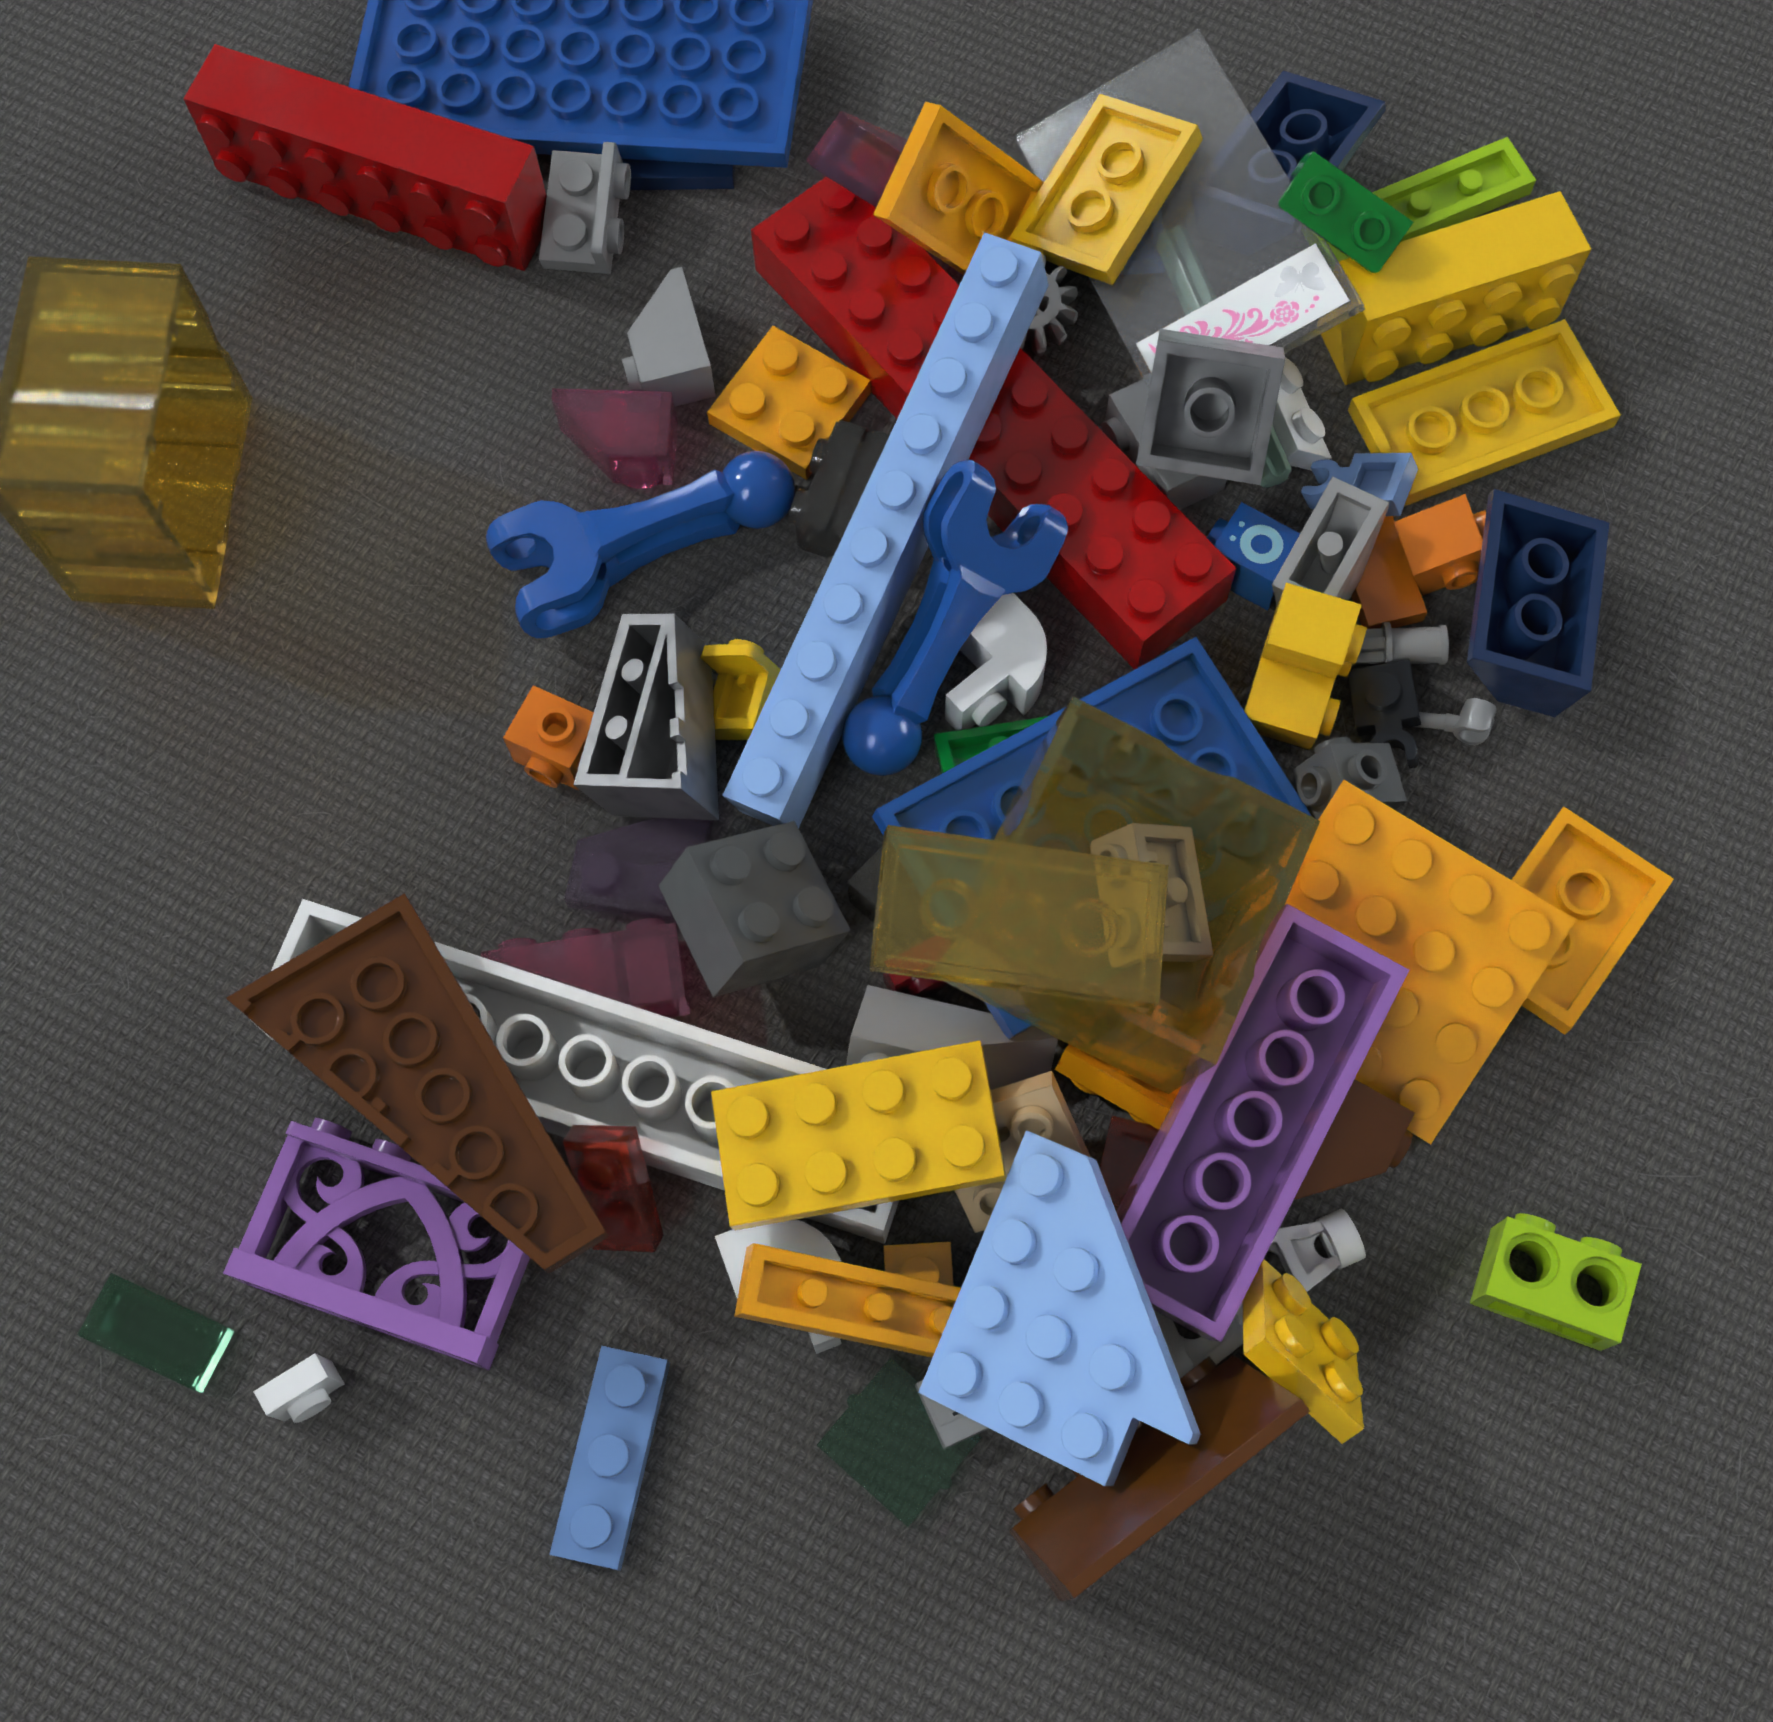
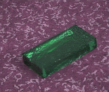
M111 1273L77 1335L183 1386L203 1393L235 1330Z

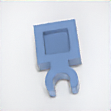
M1355 453L1350 467H1340L1333 460H1318L1312 463L1311 470L1318 484L1321 485L1303 486L1301 493L1308 507L1314 509L1333 476L1389 502L1386 516H1401L1418 467L1412 453Z

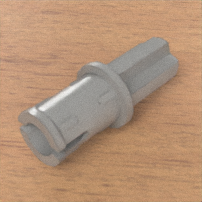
M1382 622L1381 628L1367 629L1356 664H1352V666L1380 665L1410 659L1411 664L1438 663L1439 665H1445L1449 654L1447 626L1391 628L1390 622Z

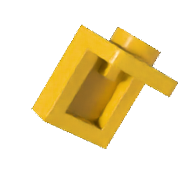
M734 639L729 641L728 644L704 645L701 659L718 673L713 690L715 740H748L781 669L764 654L762 647L747 640Z

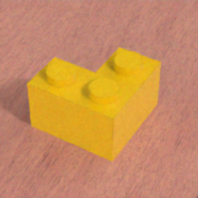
M1286 582L1270 625L1244 709L1259 735L1309 750L1315 743L1318 734L1330 736L1341 700L1330 698L1337 675L1348 677L1352 664H1356L1367 631V627L1356 624L1362 604Z

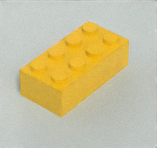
M1561 191L1401 241L1377 273L1369 272L1351 258L1338 261L1334 275L1350 301L1322 316L1318 330L1345 385L1364 379L1369 382L1378 381L1391 375L1398 368L1419 361L1422 364L1434 363L1447 356L1453 350L1475 344L1477 347L1486 346L1499 340L1506 333L1524 327L1539 329L1552 323L1561 314L1568 296L1589 256L1591 247Z

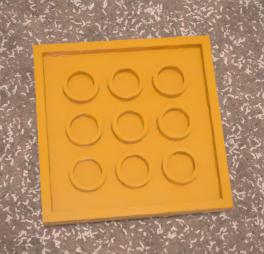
M1343 780L1204 1002L1218 1011L1222 1010L1269 917L1286 904L1409 969L1355 1080L1415 1112L1407 1130L1431 1145L1577 919L1346 780Z

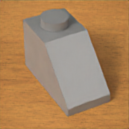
M683 268L671 269L627 332L632 356L622 358L630 393L642 391L647 413L716 397L710 361Z
M1332 476L1272 583L1276 604L1278 605L1286 582L1349 601L1362 578L1388 511L1389 502Z

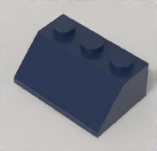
M1282 71L1191 193L1200 242L1250 259L1295 236L1303 224L1278 207L1279 199L1294 179L1290 175L1303 156L1312 151L1342 171L1386 111L1385 101Z
M1494 489L1488 495L1467 663L1498 702L1556 717L1591 692L1610 523Z

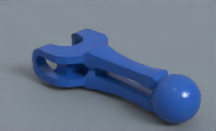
M749 451L733 458L726 465L723 472L714 469L688 485L633 504L580 513L559 502L543 500L533 502L495 519L487 530L486 543L493 558L503 568L517 571L538 566L549 568L546 574L520 589L515 604L516 617L522 630L534 638H548L590 623L602 609L609 587L636 569L665 554L706 539L735 534L740 525L752 529L767 528L775 525L788 514L793 505L795 482L788 466L777 456L764 451Z
M963 460L953 464L943 476L923 513L924 537L934 558L925 593L913 623L891 664L872 687L873 697L858 703L850 711L844 722L842 740L847 756L855 766L872 775L887 776L896 774L906 769L915 760L922 744V727L920 723L928 720L937 691L959 649L978 622L1002 595L1027 591L1046 578L1064 544L1068 532L1067 521L1060 511L1050 505L1031 504L1021 509L1003 533L991 537L986 519L996 492L995 481L987 469L973 460Z

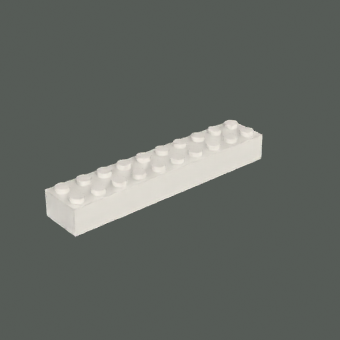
M302 899L271 971L361 918ZM435 942L547 1132L724 1191L711 1091L826 1070L813 1064ZM899 1200L807 1218L885 1244Z

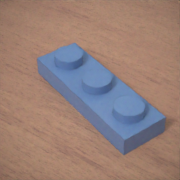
M601 1346L549 1555L621 1571L670 1367L668 1360Z

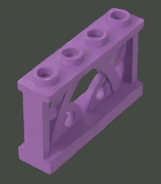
M315 1118L311 1127L291 1121L285 1133L287 1135L242 1242L239 1248L234 1247L223 1274L248 1286L489 1371L499 1347L497 1341L530 1257L508 1240L504 1251L492 1261L484 1264H464L461 1251H478L484 1248L491 1240L490 1236L481 1239L474 1238L470 1232L471 1223L480 1215L423 1166L410 1162L412 1157L397 1144L382 1139H375L372 1148L349 1141L352 1131L320 1118ZM324 1159L332 1160L341 1165L343 1179L334 1187H327L317 1176L316 1187L318 1194L329 1204L317 1213L302 1198L299 1184L300 1178L304 1170L314 1162ZM362 1167L392 1178L364 1186L365 1177ZM432 1192L464 1203L458 1206L448 1218L440 1202ZM409 1202L426 1228L437 1261H418L407 1264L389 1275L381 1284L375 1296L365 1294L363 1289L366 1281V1264L363 1253L357 1242L342 1228L376 1210L394 1204ZM289 1206L306 1223L283 1246L273 1261L266 1259ZM329 1238H332L343 1248L348 1259L344 1270L336 1275H326L322 1270L323 1260L329 1255H337L323 1245ZM423 1276H439L440 1287L435 1284L422 1283L428 1291L427 1299L422 1304L411 1305L405 1298V1288L409 1281ZM495 1278L474 1332L465 1329L467 1305L466 1279Z

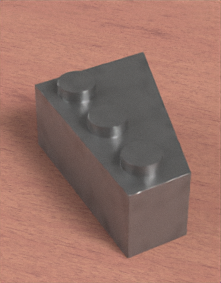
M622 614L573 784L613 816L719 820L712 668L701 659L703 647L707 644L676 614Z

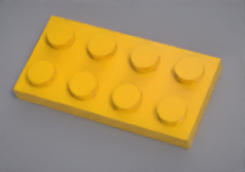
M1565 319L1351 399L1348 412L1370 453H1412L1418 471L1404 506L1611 429L1616 425L1621 416Z
M980 1040L711 1091L729 1225L735 1231L1006 1180L985 1055Z

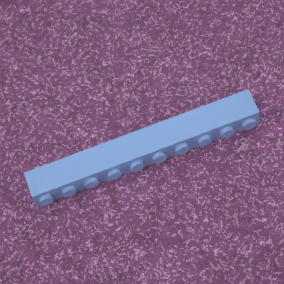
M984 232L722 795L740 812L772 826L795 821L799 829L840 740L844 722L858 701L927 551L928 544L923 531V513L949 468L957 462L969 459L1049 286L1040 251Z

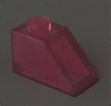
M552 388L551 400L560 430L613 483H622L636 489H648L655 485H673L678 420L672 392Z

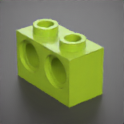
M1519 1213L1515 1215V1218L1507 1216L1491 1228L1470 1304L1599 1351L1621 1343L1642 1264L1621 1257L1622 1249L1611 1242L1593 1237H1582L1579 1242L1556 1234V1226L1552 1222L1530 1214ZM1512 1250L1523 1251L1533 1259L1537 1269L1534 1282L1524 1281L1514 1274L1509 1260ZM1579 1273L1590 1275L1599 1283L1602 1290V1301L1599 1306L1587 1303L1579 1295L1576 1284Z

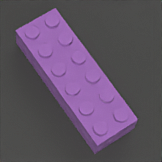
M1286 904L1269 917L1116 1212L1153 1310L1203 1338L1222 1342L1409 972V969L1289 904Z

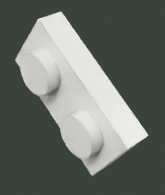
M1285 357L1273 426L1290 465L1311 470L1313 462L1324 459L1330 460L1332 457L1323 439L1325 436L1324 425L1318 415L1309 408L1302 392V375L1295 364Z

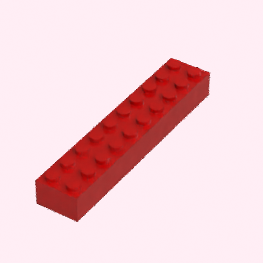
M840 166L751 229L755 270L848 368L871 380V392L898 419L958 290L959 284L921 246L875 217L873 213L878 202L843 166ZM1020 348L968 460H973L982 465L994 478L996 492L988 516L1003 532L1016 518L1021 509L1031 504L1050 505L1065 516L1068 532L1064 544L1046 577L1135 670L1150 662L1225 603L1228 599L1237 568Z

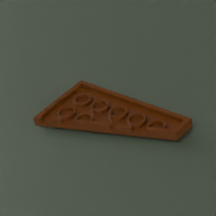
M405 893L226 997L238 1010L548 1274L609 1237Z

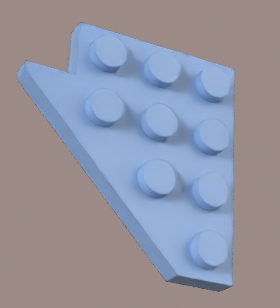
M1026 1130L918 1393L1103 1486H1114L1139 1421L1187 1444H1197L1201 1433L1097 1160Z

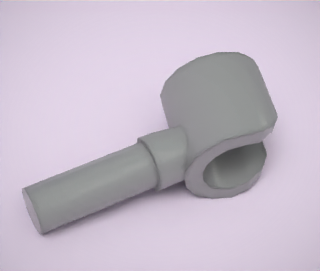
M1470 698L1465 701L1459 716L1450 713L1419 712L1421 725L1413 727L1453 732L1454 736L1461 742L1476 746L1488 738L1495 721L1494 717L1497 709L1491 702Z

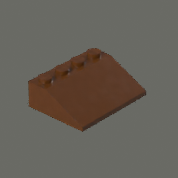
M1234 1355L1220 1366H1217L1212 1358L1208 1356L1180 1378L1201 1433L1197 1444H1187L1139 1421L1114 1486H1103L1072 1470L1076 1478L1056 1494L1053 1493L1046 1483L1018 1504L1013 1510L1021 1521L1012 1527L1009 1532L1060 1601L1074 1599L1309 1413L1310 1410L1299 1397Z

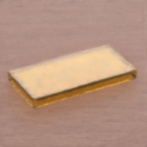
M888 825L884 831L869 971L1153 1009L1159 1004L1169 865Z

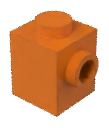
M1466 494L1394 522L1413 577L1422 595L1444 587L1448 590L1461 589L1478 580L1486 510L1473 514Z
M533 685L503 739L513 761L525 766L524 771L530 777L549 787L557 788L561 782L579 791L573 784L594 712Z

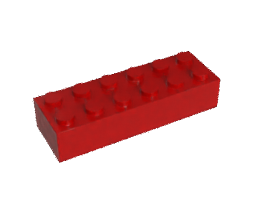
M214 44L183 98L197 126V130L209 151L214 166L222 175L233 181L244 182L247 180L266 186L282 197L288 199L299 197L320 204L328 211L340 216L351 214L372 221L378 227L388 232L397 233L403 231L424 238L427 242L440 249L449 250L455 248L476 255L485 263L496 267L507 265L525 271L542 238L547 194L535 148L532 145Z

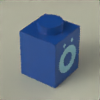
M1241 502L1229 522L1223 518L1218 519L1207 539L1237 568L1230 591L1268 611L1275 600L1272 583L1300 533Z

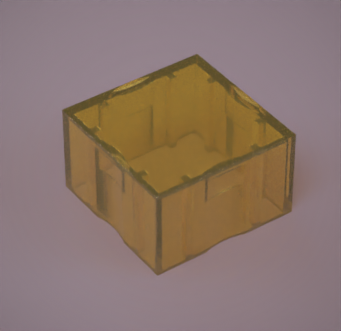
M28 256L0 382V513L72 601L215 609L229 533L232 498L240 471L253 397L231 356L219 343L209 316L181 264Z
M1073 696L1037 748L929 974L1170 1094L1217 1064L1253 980L1257 953L1263 936L1276 914L1285 905L1320 821L1234 777L1214 773L1192 764L1168 748L1161 740ZM1131 823L1192 827L1213 956L1196 962L1144 961L1125 969H1111L1108 964L1103 937V926L1092 866L1091 842Z

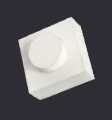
M314 1353L253 1392L266 1416L284 1422L292 1418L294 1423H299L325 1409L331 1403L328 1394L343 1386L344 1382L331 1360Z

